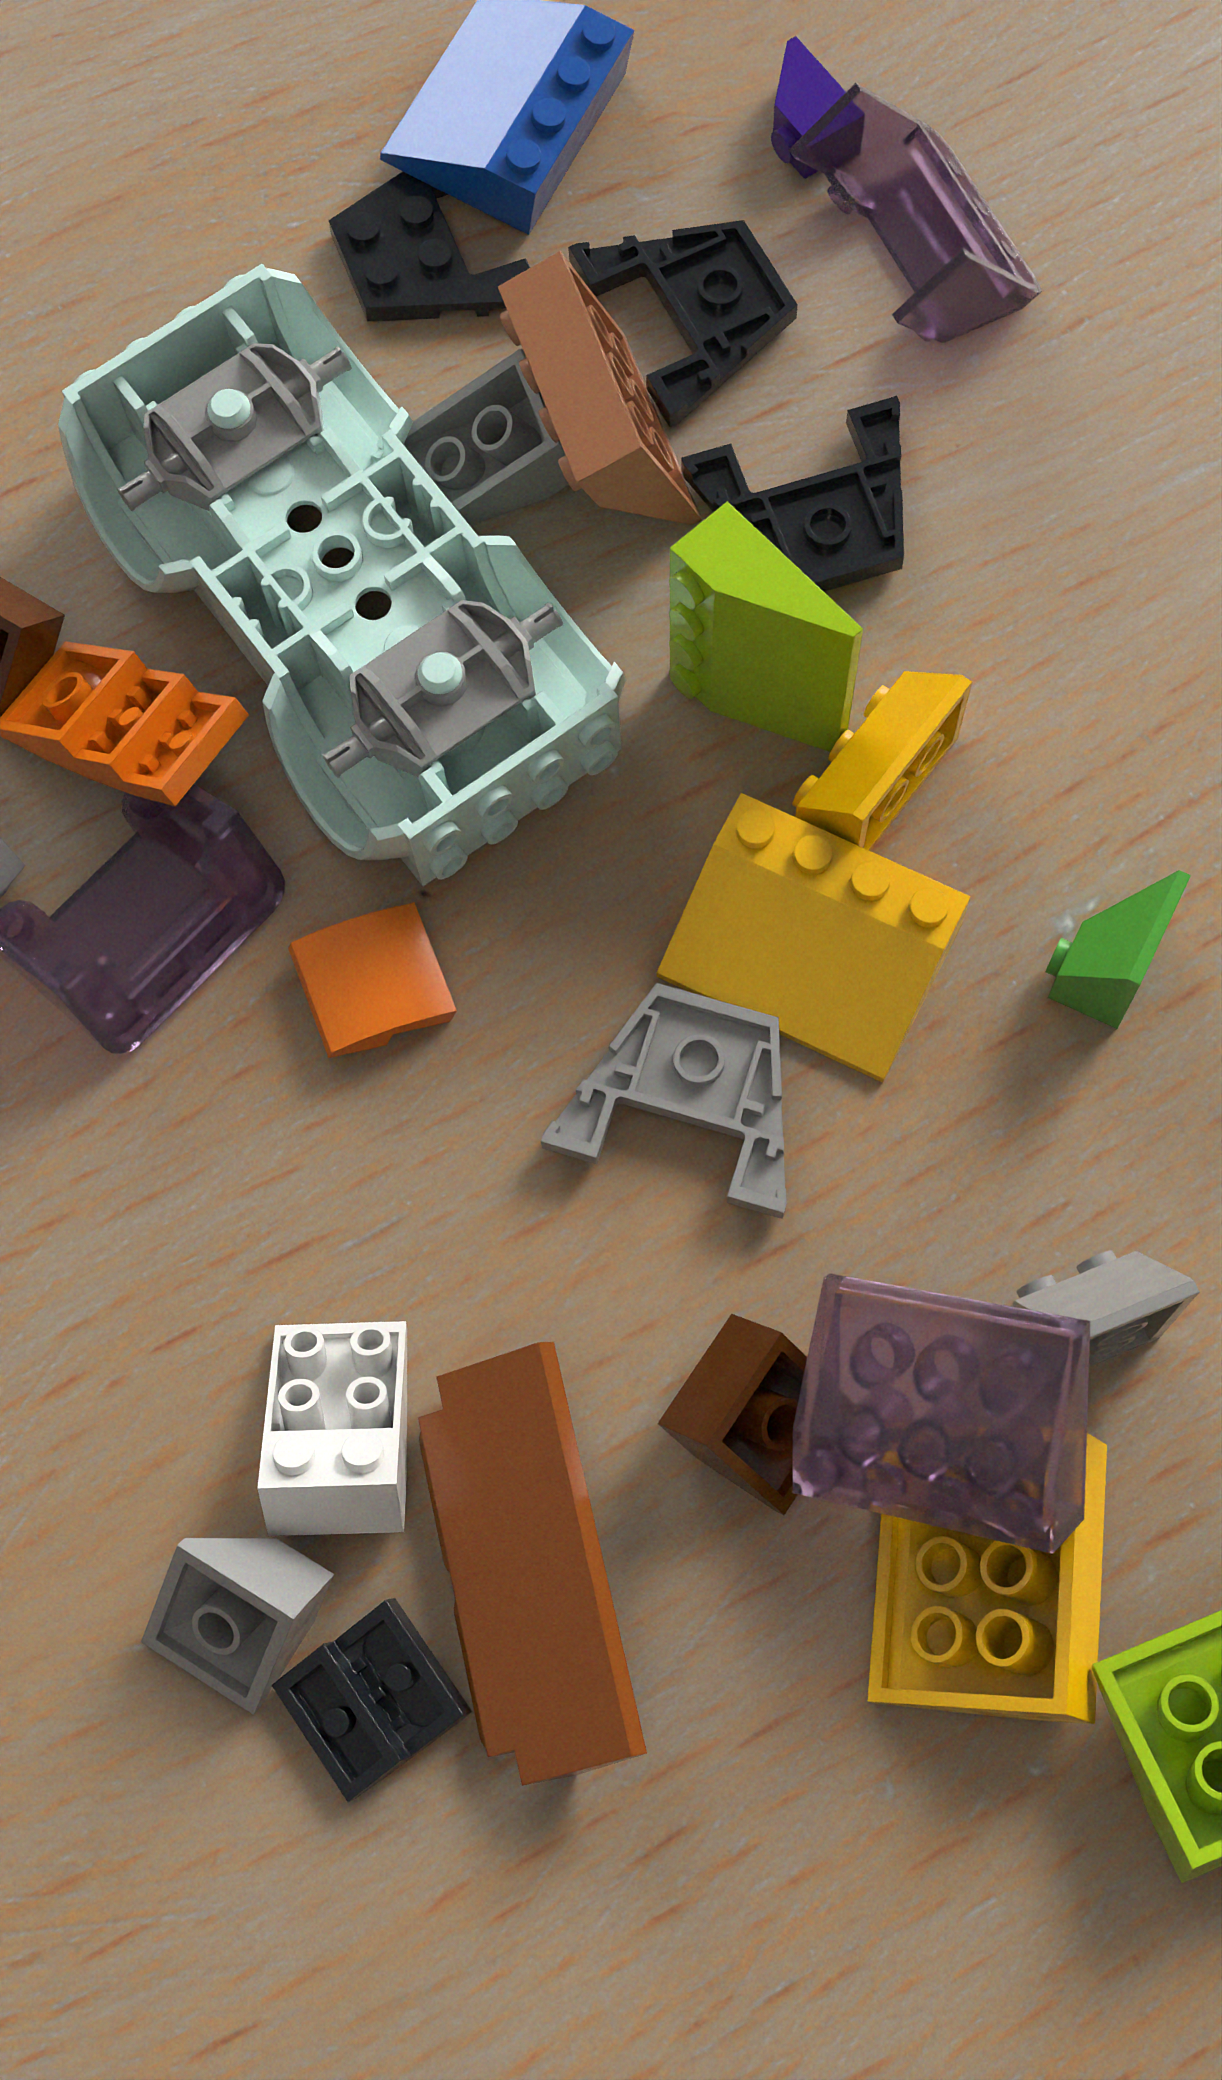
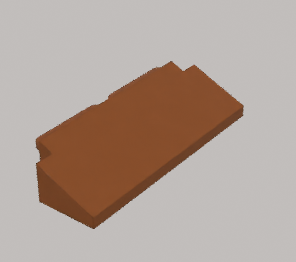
M537 1342L437 1376L443 1409L418 1417L421 1430L419 1444L443 1562L451 1576L455 1596L454 1616L478 1733L483 1746L486 1748L487 1756L492 1757L515 1752L521 1784L524 1786L576 1776L647 1754L554 1342Z

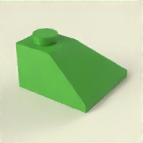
M1178 870L1083 921L1073 943L1061 938L1045 971L1056 977L1048 998L1118 1029L1141 985L1191 875Z

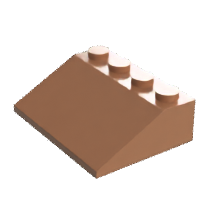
M559 251L499 285L498 289L507 309L500 313V319L512 342L516 346L521 345L526 358L519 361L520 369L535 394L541 393L546 406L538 410L539 416L551 439L555 443L561 442L565 456L559 458L558 463L572 490L577 492L583 489L599 507L689 525L702 520L624 333L562 252Z

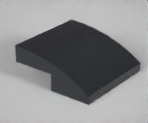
M395 1598L384 1600L336 1640L323 1643L271 1685L347 1802L353 1801L472 1713L468 1704Z

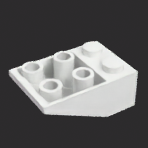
M406 1321L275 1325L257 1487L268 1536L404 1532L407 1486Z

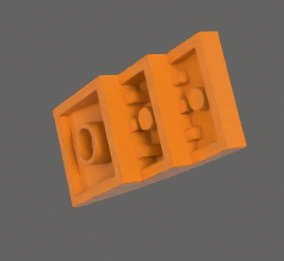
M65 641L0 717V737L90 780L134 796L176 806L247 719L249 714L236 697L198 692L185 674L148 669L134 651Z

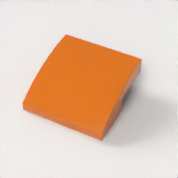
M415 902L371 912L331 925L291 942L288 947L328 1058L387 1046L393 1034L448 1023L457 1012Z

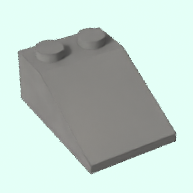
M521 348L414 420L403 444L469 525L546 500L569 485L558 463V459L565 456L561 442L555 443L551 439L539 416L538 410L546 406L541 393L535 394L520 369L519 361L526 358Z
M1110 1250L1083 1261L1076 1267L1079 1272L1078 1275L1056 1283L1053 1275H1048L1022 1286L1016 1291L1019 1299L1013 1302L1006 1317L1039 1387H1043L1159 1339L1200 1292L1194 1279L1138 1251L1116 1259L1114 1252Z

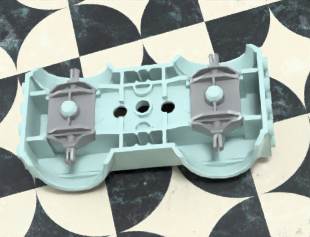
M260 264L245 275H238L232 278L224 288L196 306L183 309L174 320L149 336L133 341L122 353L97 369L84 372L73 384L62 390L64 401L58 427L66 462L75 489L101 541L121 569L143 590L154 593H178L194 590L268 685L262 702L273 747L284 773L315 824L346 855L358 860L401 858L422 886H425L436 877L440 880L448 878L462 868L469 854L487 842L492 845L504 840L515 830L518 820L537 807L540 810H544L553 806L566 794L568 786L586 773L595 775L602 772L616 759L618 751L621 750L618 702L626 682L623 671L615 662L611 666L549 591L510 536H478L403 445L413 424L409 414L403 407L399 409L368 373L295 274L270 268L266 269L263 264ZM300 505H312L318 508L322 513V520L318 527L306 533L292 530L287 524V518L294 508ZM334 548H347L354 553L352 560L341 568H330L321 563L324 555ZM370 591L383 592L392 601L389 612L377 620H367L356 611V604L359 598Z

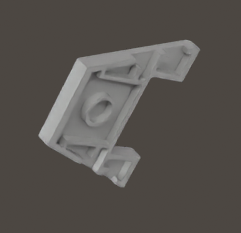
M656 983L611 1042L609 1051L588 1079H583L577 1087L576 1095L564 1111L544 1131L541 1139L542 1148L597 1164L615 1108L619 1104L742 1139L744 1143L727 1195V1203L783 1219L787 1203L784 1172L779 1017Z

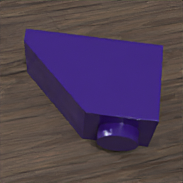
M795 36L786 43L774 104L771 142L777 156L784 163L790 162L800 175L806 179L858 148L862 109Z

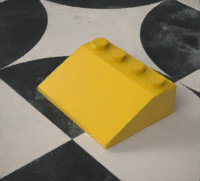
M740 793L713 843L656 974L658 978L688 992L779 1017V1035L884 1083L963 924L971 896Z
M887 1427L868 1702L1024 1720L1095 1724L1097 1681L1091 1667L1092 1664L1098 1662L1107 1463V1445L1081 1428Z

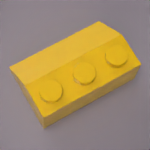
M904 671L890 689L884 685L881 686L867 704L863 714L866 720L855 733L846 730L833 746L828 757V761L831 764L820 778L813 774L810 775L797 791L792 805L796 807L795 817L871 851L958 739L972 681L963 675Z

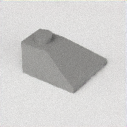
M184 1538L176 1547L141 1642L254 1715L273 1687L271 1685L279 1679L313 1625L334 1574L277 1538Z

